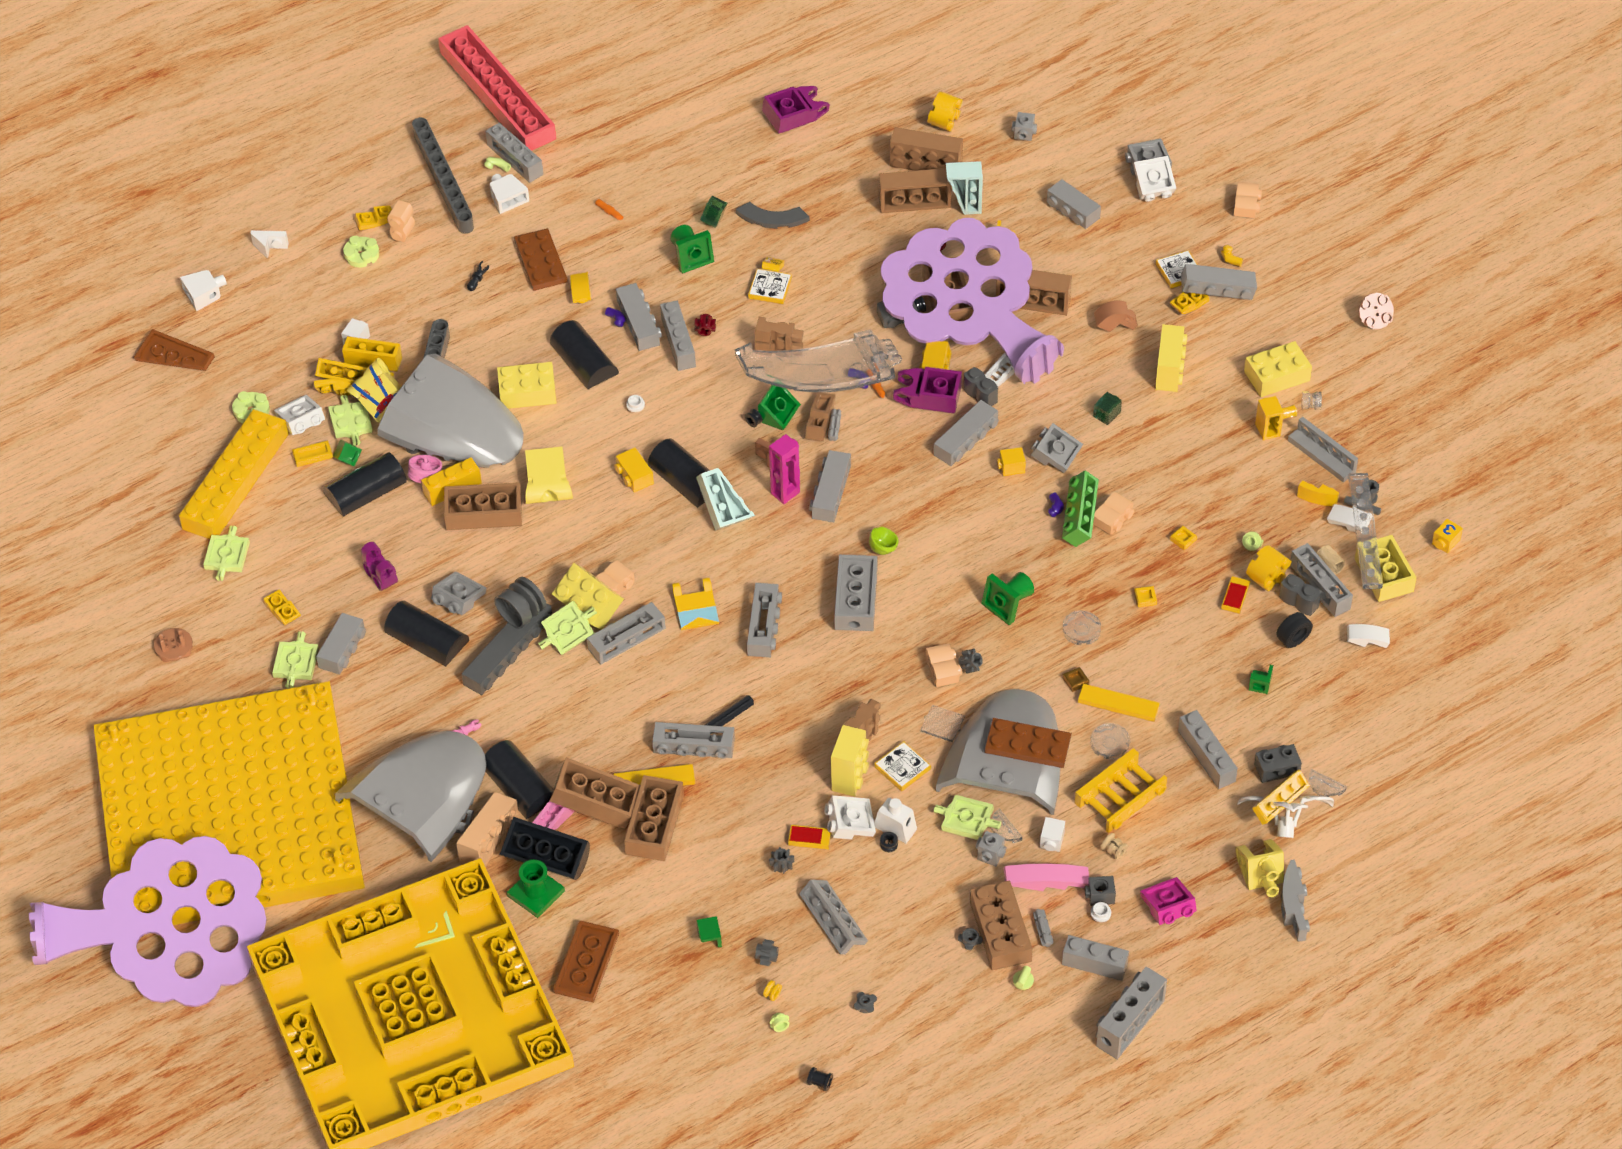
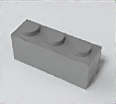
M1061 179L1047 190V203L1084 229H1087L1100 219L1101 206Z
M345 613L340 615L316 656L320 669L340 675L343 668L347 667L351 654L356 652L358 642L365 636L366 628L364 627L363 619Z
M1068 935L1063 950L1062 965L1123 981L1128 965L1129 951Z

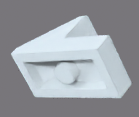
M251 230L253 246L266 258L269 256L270 248L288 249L289 243L286 231Z

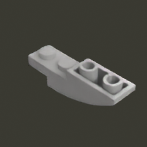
M1294 859L1290 860L1284 876L1281 911L1284 926L1293 925L1297 941L1299 942L1306 941L1310 926L1308 920H1305L1303 916L1304 897L1307 896V888L1301 882V868L1297 867Z

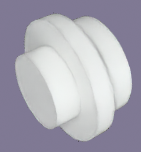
M632 395L628 398L626 407L631 412H640L644 409L645 402L641 396Z
M1096 903L1091 908V917L1097 922H1106L1111 917V909L1106 903Z

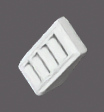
M1006 353L985 374L986 378L991 380L993 379L990 377L992 375L995 376L998 380L993 381L998 387L1015 373Z

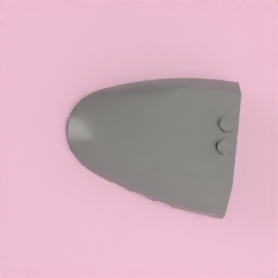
M437 354L426 355L397 392L385 410L377 434L410 450L419 449L425 451L427 455L442 456L446 461L454 459L462 462L472 457L476 465L483 468H489L490 465L502 463V465L509 463L518 455L523 445V430L512 412L480 381Z
M1020 689L1000 691L982 703L956 737L942 766L936 784V792H940L943 787L963 783L1032 797L1045 806L1051 815H1054L1059 790V767L985 753L993 718L1058 730L1053 709L1045 699L1033 692Z
M439 731L423 735L390 751L365 767L335 793V800L338 802L343 798L357 800L411 835L426 853L428 861L432 862L453 837L461 820H464L467 810L473 804L474 797L477 791H479L485 775V754L475 740L462 733Z

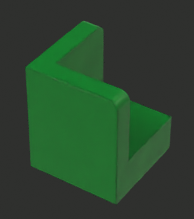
M340 439L333 456L340 461L355 466L362 449Z
M1270 664L1268 673L1253 670L1250 677L1249 691L1268 694L1274 665Z
M717 916L698 919L697 931L701 942L716 940L718 948L722 947Z

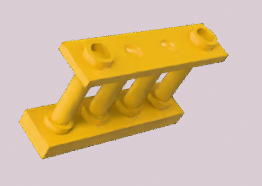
M1134 748L1075 792V804L1079 808L1085 804H1090L1107 819V833L1118 829L1126 819L1157 795H1162L1167 788V777L1165 775L1156 781L1138 765L1139 752ZM1128 771H1134L1150 786L1142 792L1124 774ZM1114 782H1119L1135 798L1127 803L1109 786ZM1100 793H1105L1121 809L1112 814L1095 797Z

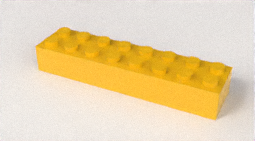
M255 409L252 410L180 513L179 518L182 530L207 539H211V535L221 534L289 435L286 420Z

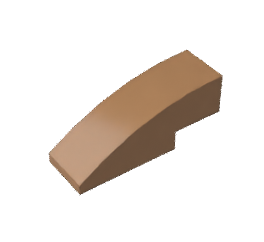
M817 392L806 425L805 439L824 441L830 423L831 411L834 407L835 394Z

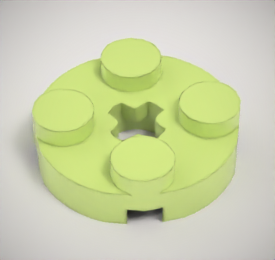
M358 236L350 237L343 248L344 258L353 267H366L370 262L373 264L379 258V247L376 239Z
M240 392L232 404L233 415L242 424L253 409L266 414L270 412L269 402L263 393Z

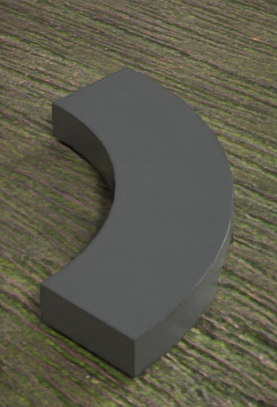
M748 202L736 209V214L751 224L763 225L765 228L778 229V227L789 226L790 228L810 221V216L800 207L777 212L761 209Z

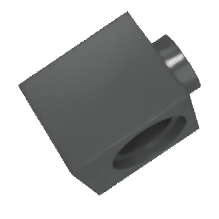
M1113 876L1089 877L1088 886H1085V897L1089 898L1090 906H1094L1099 902L1106 903L1107 905L1115 904L1116 891Z

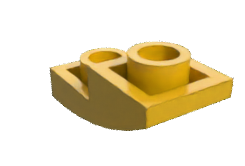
M374 206L373 212L355 213L358 229H371L387 224L388 215L392 211L391 206Z
M588 272L570 275L573 303H585L591 300Z
M1183 292L1170 301V305L1181 314H1186L1205 305L1210 299L1205 294H1185Z
M335 379L314 381L315 389L319 393H330L334 389L337 395H350L347 389L352 384L349 382Z
M1302 480L1298 486L1297 497L1305 501L1323 506H1334L1338 502L1339 492L1324 484L1317 488L1313 484Z
M280 589L263 598L264 604L284 626L301 616L293 603L286 599Z

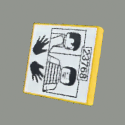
M1189 250L1156 260V266L1170 288L1182 285L1181 274L1185 264L1198 265Z
M757 268L748 298L784 304L792 280V274Z
M903 741L875 763V768L899 790L903 791L931 769V765Z

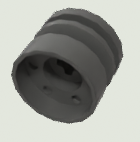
M523 576L518 577L514 583L509 585V589H504L494 599L495 606L500 615L510 625L518 629L523 628L531 621L532 616H537L547 606L545 597L540 589Z

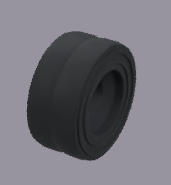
M1296 612L1280 624L1276 635L1286 647L1293 648L1301 644L1310 635L1313 624L1303 613Z

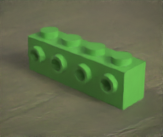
M1086 470L1073 476L1069 481L1062 538L1075 547L1092 538L1099 479Z

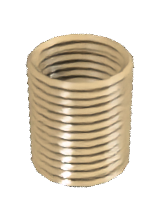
M1329 545L1321 547L1316 552L1335 575L1344 568L1345 561Z

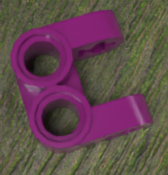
M375 542L366 543L361 549L362 564L367 575L371 579L373 578L377 588L382 591L398 583L395 567L389 560H385Z

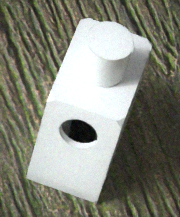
M500 174L493 175L491 178L492 182L489 184L490 193L500 214L529 202L528 188L512 174L504 177Z
M209 270L180 277L182 288L196 311L218 300L221 297L219 287L227 285L223 275L213 278Z
M887 798L877 812L874 822L875 828L884 833L893 832L897 835L898 840L907 844L917 830L914 812L911 808L903 805L899 799Z

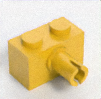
M1276 396L1258 400L1255 425L1262 439L1267 440L1281 436L1283 419L1296 417L1297 409L1295 405L1281 408Z

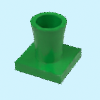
M680 225L673 230L671 242L676 246L679 270L682 274L715 262L711 234L708 230L694 234L693 229L689 225Z
M1023 572L1016 573L1006 583L992 573L987 576L981 604L1006 624L1011 625L1015 621L1019 601L1033 595V582Z
M528 860L520 866V880L507 891V897L536 918H539L565 892V887L547 875V867L543 862Z

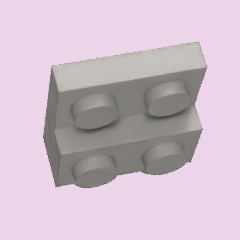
M1161 138L1128 145L1125 159L1127 163H1131L1130 170L1132 175H1135L1133 163L1168 156L1170 166L1172 167L1171 159Z
M1052 423L1049 428L1045 427L1039 436L1042 439L1040 441L1036 440L1031 447L1033 450L1031 456L1045 466L1050 463L1065 473L1083 444Z
M454 572L433 586L431 599L436 605L447 607L451 613L463 615L473 608L474 601L486 594L487 588L458 572Z

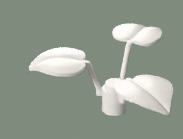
M1300 796V803L1273 802L1274 806L1286 808V817L1281 816L1280 820L1278 814L1274 817L1275 825H1278L1277 837L1294 838V827L1297 826L1301 809L1308 808V805L1304 804L1305 802L1318 800L1333 807L1334 799L1327 796ZM1242 797L1238 800V804L1250 800L1260 801L1264 797ZM1290 810H1291L1292 812H1294L1295 810H1297V812H1296V814H1295V817H1294V820H1293V817H1289V816H1290Z

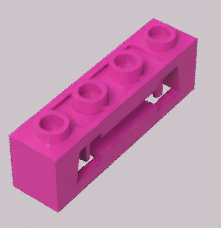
M787 434L769 446L771 495L782 504L787 503L800 493L799 444Z

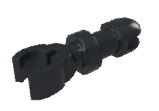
M483 261L477 265L476 272L472 274V280L467 284L469 291L476 289L478 282L483 279L482 275L489 269V265H487L485 269L481 270Z

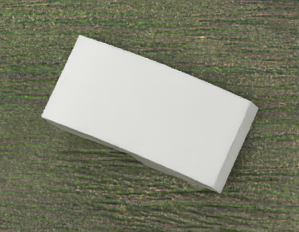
M1334 504L1327 520L1330 524L1346 526L1348 531L1365 533L1372 517L1353 508Z
M1351 624L1347 626V641L1363 647L1368 643L1387 648L1390 644L1389 629L1375 625Z

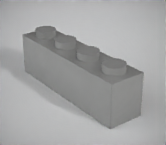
M1185 264L1181 274L1182 292L1252 300L1257 290L1256 274L1251 271Z
M636 283L616 288L618 305L626 318V323L638 350L641 351L659 346V338L662 337L661 330L655 326L656 320L654 315H650V307L648 302L644 301L643 290L639 289Z
M678 300L660 304L661 320L678 371L695 368V351Z
M980 400L934 443V456L949 466H952L956 461H960L963 455L974 447L975 443L982 440L990 429H994L999 422L998 410Z
M829 450L827 457L823 458L822 468L824 469L819 472V485H815V498L810 501L809 511H812V519L834 523L851 468V454Z
M1195 710L1179 718L1178 732L1216 787L1221 789L1236 782L1238 768L1199 712Z

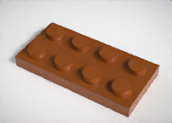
M548 228L514 236L516 247L533 291L568 283L566 273Z
M993 718L985 753L1064 768L1072 733Z
M579 921L554 986V993L594 1003L617 942L619 930Z

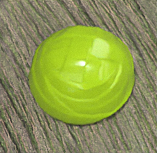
M876 527L870 532L869 545L876 554L886 555L896 550L899 541L897 535L892 530L885 527Z

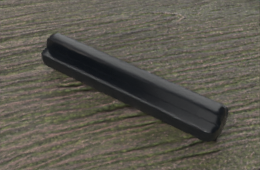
M746 695L704 725H725L753 706V698L750 695Z

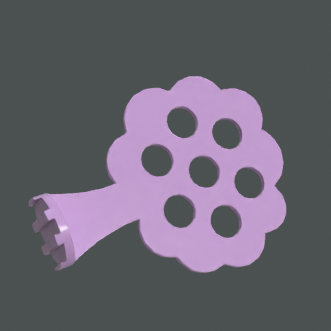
M962 218L952 223L948 230L928 228L916 233L910 239L906 250L896 251L883 261L881 276L886 285L883 291L885 309L893 317L904 320L906 331L916 341L930 343L944 341L949 338L957 344L974 345L983 341L990 334L1004 350L1015 371V375L1024 384L1029 381L1035 384L1040 381V375L1045 372L1050 374L1054 369L1053 363L1058 355L1062 357L1064 353L1063 344L1055 336L1042 334L1012 313L1024 306L1029 299L1030 287L1027 281L1032 273V261L1029 255L1020 249L1019 239L1015 233L1008 228L1000 226L986 228L979 220ZM951 240L961 242L965 247L964 252L956 258L945 257L940 252L941 246L945 242ZM984 248H993L999 252L1000 259L994 265L984 266L976 260L977 253ZM917 264H925L931 267L933 273L928 280L916 282L908 276L909 270ZM960 271L968 276L969 281L961 289H951L944 283L945 277L951 272ZM989 279H997L1004 283L1005 290L997 297H988L981 291L982 284ZM929 295L936 299L937 306L929 313H919L912 306L914 300L919 296ZM958 303H965L970 305L974 312L968 320L955 321L949 315L951 307Z
M195 837L183 843V845L171 839L159 838L148 841L136 851L131 861L130 871L117 874L107 883L102 898L105 909L79 910L54 906L44 902L30 903L33 911L29 913V921L33 932H30V941L35 955H37L32 956L33 964L44 965L76 951L113 944L110 955L111 964L115 972L124 980L134 982L143 997L152 1002L159 1003L175 1000L189 1007L206 1005L216 997L221 986L236 985L242 982L250 972L251 960L247 946L259 941L265 931L267 921L264 907L256 897L261 889L262 881L259 867L253 860L244 855L230 854L223 843L211 837ZM178 862H189L197 869V878L190 886L177 887L169 880V871ZM219 880L227 881L235 890L233 900L225 906L211 904L206 896L208 887ZM146 887L154 888L162 895V904L159 909L152 913L138 911L133 903L136 893ZM192 907L200 914V924L193 932L181 933L174 928L172 917L180 908ZM222 926L234 929L239 937L236 947L226 953L214 950L210 944L211 934ZM149 933L160 935L166 944L163 954L152 960L141 957L137 952L139 939ZM187 952L196 953L202 958L204 963L201 973L191 979L179 976L175 970L176 960Z

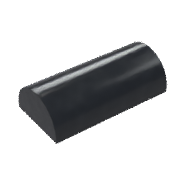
M566 321L559 325L552 333L550 338L551 346L587 389L619 374L617 367L578 321Z
M669 438L660 442L651 452L648 466L698 508L705 501L696 477L710 470L674 439Z
M387 452L324 486L323 493L344 517L403 485L407 480L398 460L393 454Z
M404 600L398 602L391 609L384 625L385 633L445 667L470 641L468 635Z
M504 740L492 746L485 754V772L506 796L517 800L518 810L526 819L543 810L553 792L550 784L512 741Z
M513 817L499 855L522 863L528 860H539L546 865L547 871L577 880L586 866L590 843L587 840Z

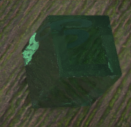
M711 196L700 220L716 228L723 217L728 203Z
M1106 392L1094 404L1093 417L1109 425L1121 413L1122 400Z

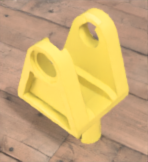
M1273 839L1263 841L1266 849H1263L1264 854L1253 855L1245 845L1237 846L1236 857L1248 890L1264 887L1268 897L1278 895L1279 888L1276 884L1284 882V852Z

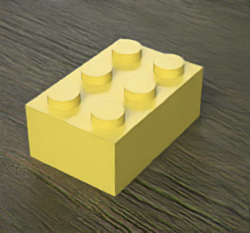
M1162 324L1155 390L1177 392L1178 385H1182L1183 374L1179 373H1183L1185 360L1181 359H1185L1186 346H1183L1187 343V334H1184L1185 326Z
M1296 341L1246 357L1244 373L1260 397L1310 381L1312 365Z
M552 362L497 367L500 401L508 409L557 404Z
M1393 535L1357 545L1355 561L1378 602L1414 592L1416 576Z
M575 563L572 564L552 593L553 596L565 605L575 601L583 613L593 606L597 614L590 617L588 621L589 624L600 630L605 627L624 600V598L585 568Z
M842 726L831 755L832 791L855 797L857 789H861L863 784L862 775L867 773L869 762H867L869 739H866V730Z

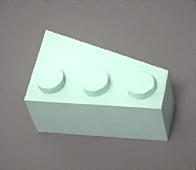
M981 161L946 163L947 179L957 196V201L964 215L982 214L983 174Z
M719 468L702 473L696 477L715 531L755 516L744 504L743 499L734 491L733 486Z

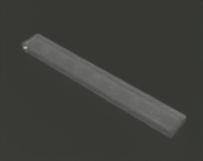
M1349 473L1348 479L1363 589H1382L1383 581L1368 473Z

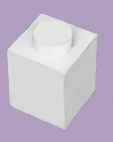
M353 318L341 333L343 345L347 336L363 339L370 337L368 324Z
M1045 817L1040 838V848L1047 851L1060 852L1065 833V821Z

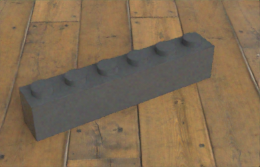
M546 603L545 609L540 611L537 616H532L531 621L523 628L518 629L507 623L461 673L463 685L480 695H483L486 690H490L496 679L501 677L506 668L516 661L517 656L528 648L529 643L539 636L544 628L541 622L552 615L551 606Z

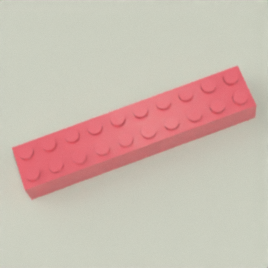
M468 25L438 38L441 55L497 120L532 151L556 140L555 124Z

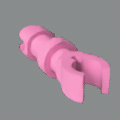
M475 719L469 722L468 725H462L458 730H453V732L468 736L469 732L478 730L481 727V723L477 724L479 720Z

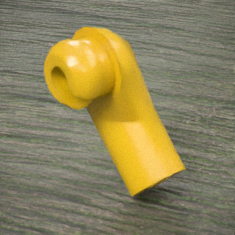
M1224 245L1221 255L1225 262L1241 267L1243 258L1233 255L1231 252L1232 246Z

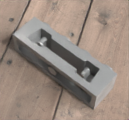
M498 123L486 130L487 146L504 161L508 162L529 183L543 175L542 160L502 124Z
M1307 543L1293 550L1290 566L1306 584L1316 587L1321 592L1320 601L1331 614L1336 617L1350 610L1353 598L1352 593Z
M755 583L747 641L748 656L771 658L772 650L776 649L774 634L777 635L778 623L775 622L776 619L780 618L778 604L782 603V592H779V584ZM761 603L762 609L768 610L766 636L765 631H759Z
M651 602L588 637V650L601 665L666 629L665 617ZM650 627L653 628L650 631L643 634V631H646ZM614 647H616V650L606 654L607 651L612 650Z
M655 722L652 741L653 753L707 756L722 759L732 758L735 742L734 727ZM665 729L678 730V733H675L674 731L665 732ZM710 732L723 733V735H710Z

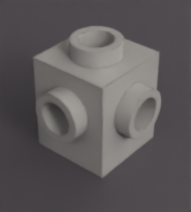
M1018 112L1016 121L1012 123V132H1015L1014 139L1032 141L1033 134L1037 132L1035 114Z
M986 831L984 836L979 837L976 843V849H978L977 860L996 867L1000 858H1003L1006 853L1007 847L1004 846L1005 838L997 833Z

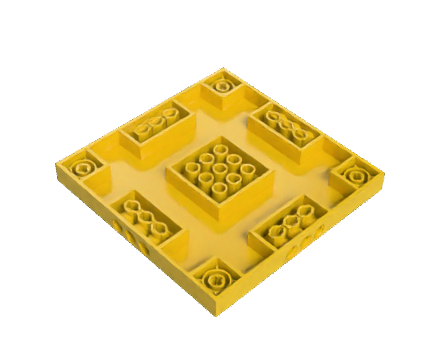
M330 681L94 725L111 879L117 874L130 871L133 856L148 841L159 838L171 839L183 845V843L192 838L206 836L215 838L223 843L230 854L244 855L253 860L259 867L262 881L261 889L256 897L264 908L365 889L350 798H343L340 802L335 800V793L347 783ZM178 862L169 871V880L177 887L190 886L197 878V869L189 862ZM219 880L208 887L206 896L211 904L225 906L233 900L235 890L227 881ZM146 887L136 893L133 903L138 911L152 913L159 909L162 904V895L158 890ZM183 907L174 913L172 924L177 925L201 920V917L197 910L192 907Z
M481 858L247 946L251 963L327 1149H367L574 1067L572 1052ZM447 911L455 937L415 948L419 943L449 934L443 915ZM437 922V924H438L437 929H436L434 932H432V933H428L429 931H432V930L435 929V927H436V924H435V923Z

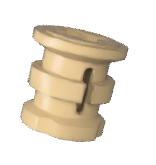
M1110 833L1101 845L1102 850L1107 849V852L1110 855L1114 854L1117 860L1125 854L1128 845L1126 843L1123 844L1121 839L1115 838L1114 833Z

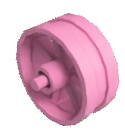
M431 455L413 456L409 459L408 477L415 482L422 483V479L441 471L442 462Z

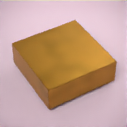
M1080 667L1063 674V680L1072 692L1081 689L1083 684L1089 685L1090 680Z

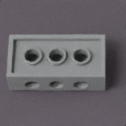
M839 554L835 630L874 631L878 556Z
M1147 966L1142 972H1137L1131 986L1124 988L1121 998L1111 1004L1109 1013L1099 1019L1097 1023L1096 1047L1118 1060L1165 1001L1167 979Z

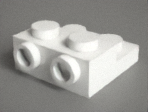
M1168 156L1133 163L1140 200L1145 199L1146 202L1155 200L1157 196H1162V198L1172 196L1176 190V185Z
M304 395L274 410L276 417L286 420L288 432L292 435L303 433L307 428L319 425L325 420L322 408L308 395Z
M832 795L829 802L825 804L824 813L829 815L827 829L828 832H832L833 838L852 839L854 835L873 837L876 833L870 799Z

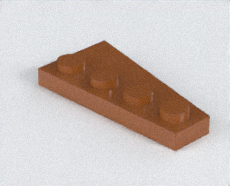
M154 329L151 330L134 356L135 361L202 371H206L215 358L214 353Z

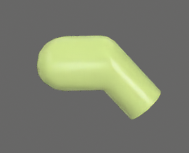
M488 157L484 163V166L489 169L496 165L505 172H508L511 168V165L501 158Z

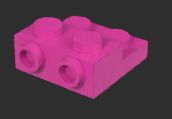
M1178 877L1140 890L1141 898L1150 907V913L1159 925L1164 923L1172 924L1175 919L1183 916L1190 917L1197 911L1195 897Z

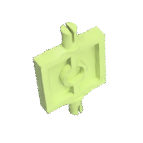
M342 395L340 397L341 405L328 407L336 438H352L353 445L356 446L357 442L358 446L361 443L359 440L360 435L372 433L368 411L361 402L349 403L348 396Z
M232 525L229 526L227 535H211L203 565L205 570L218 571L216 575L218 581L220 579L221 581L224 580L225 572H242L250 541L249 538L236 536L237 527L234 525L233 527Z
M575 601L570 602L541 622L546 630L547 637L538 642V644L544 649L552 643L557 647L560 654L564 655L595 634L589 625L588 619L597 614V611L592 606L583 613Z
M301 631L298 632L296 641L279 643L272 674L274 678H286L285 687L287 689L294 688V682L297 679L312 680L319 647L318 644L304 642L306 633L303 631L302 633Z
M955 795L948 807L937 804L934 807V813L945 815L941 825L942 831L978 840L979 837H982L987 827L998 830L1001 827V821L990 819L994 810L993 804Z

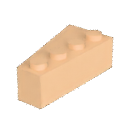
M494 792L491 798L487 800L485 806L456 843L460 865L481 858L486 867L509 828L513 817L518 812L516 799Z

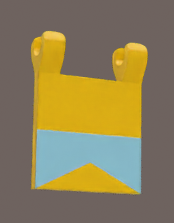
M710 578L702 579L703 592L685 595L681 593L680 583L672 584L681 630L719 624Z

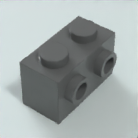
M1291 744L1256 752L1254 765L1261 782L1265 783L1287 778L1298 769L1301 771L1302 762L1295 745Z

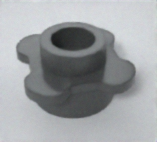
M973 928L964 930L958 936V941L965 945L966 950H972L975 945L983 942L982 937Z
M859 992L854 1008L861 1013L873 1012L874 1002L877 1001L876 995H867L864 992Z

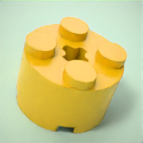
M939 92L932 104L934 106L932 111L930 110L927 122L951 132L954 127V119L958 120L961 111L958 109H960L963 99L945 92Z
M1266 545L1258 551L1257 555L1259 557L1256 561L1251 560L1246 574L1266 591H1270L1276 583L1281 584L1286 578L1285 572L1292 561L1275 548Z

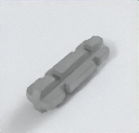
M833 409L831 411L828 439L830 441L838 439L841 419L840 409Z
M1036 909L1033 912V916L1036 921L1039 937H1042L1040 938L1041 945L1050 947L1053 944V938L1050 935L1051 931L1046 913L1043 909Z

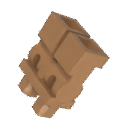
M759 316L755 328V353L764 355L775 353L778 356H785V358H791L792 353L801 355L804 330L795 329V323L789 322V325L785 322L773 323L766 321L765 317Z
M870 699L867 704L861 702L856 710L855 717H849L844 725L866 730V739L870 741L872 734L876 735L878 732L881 703Z

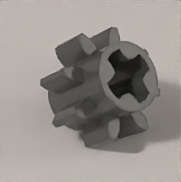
M975 649L962 651V656L958 658L960 667L966 670V673L980 671L979 667L983 664L981 654L975 652Z
M781 847L775 852L772 851L771 858L769 859V865L774 866V872L778 871L783 874L788 869L792 870V863L795 862L794 855H790V849H781Z
M764 939L763 944H757L755 959L760 960V965L770 966L771 962L777 961L779 947L774 946V941Z

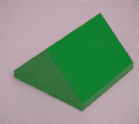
M775 379L759 402L758 412L763 418V424L784 430L801 404L778 379Z

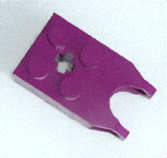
M793 86L764 96L762 111L778 134L818 120L829 111L830 104L824 101L812 100L817 96L818 88L816 86H800L797 88Z
M932 367L898 371V381L909 387L894 390L893 399L912 408L956 413L962 386V371ZM902 375H908L911 378L905 379L902 377ZM897 394H903L907 397L901 398Z

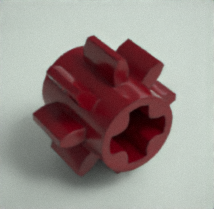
M709 314L700 315L699 319L695 318L694 331H698V334L701 336H709L711 331H716V319H713Z

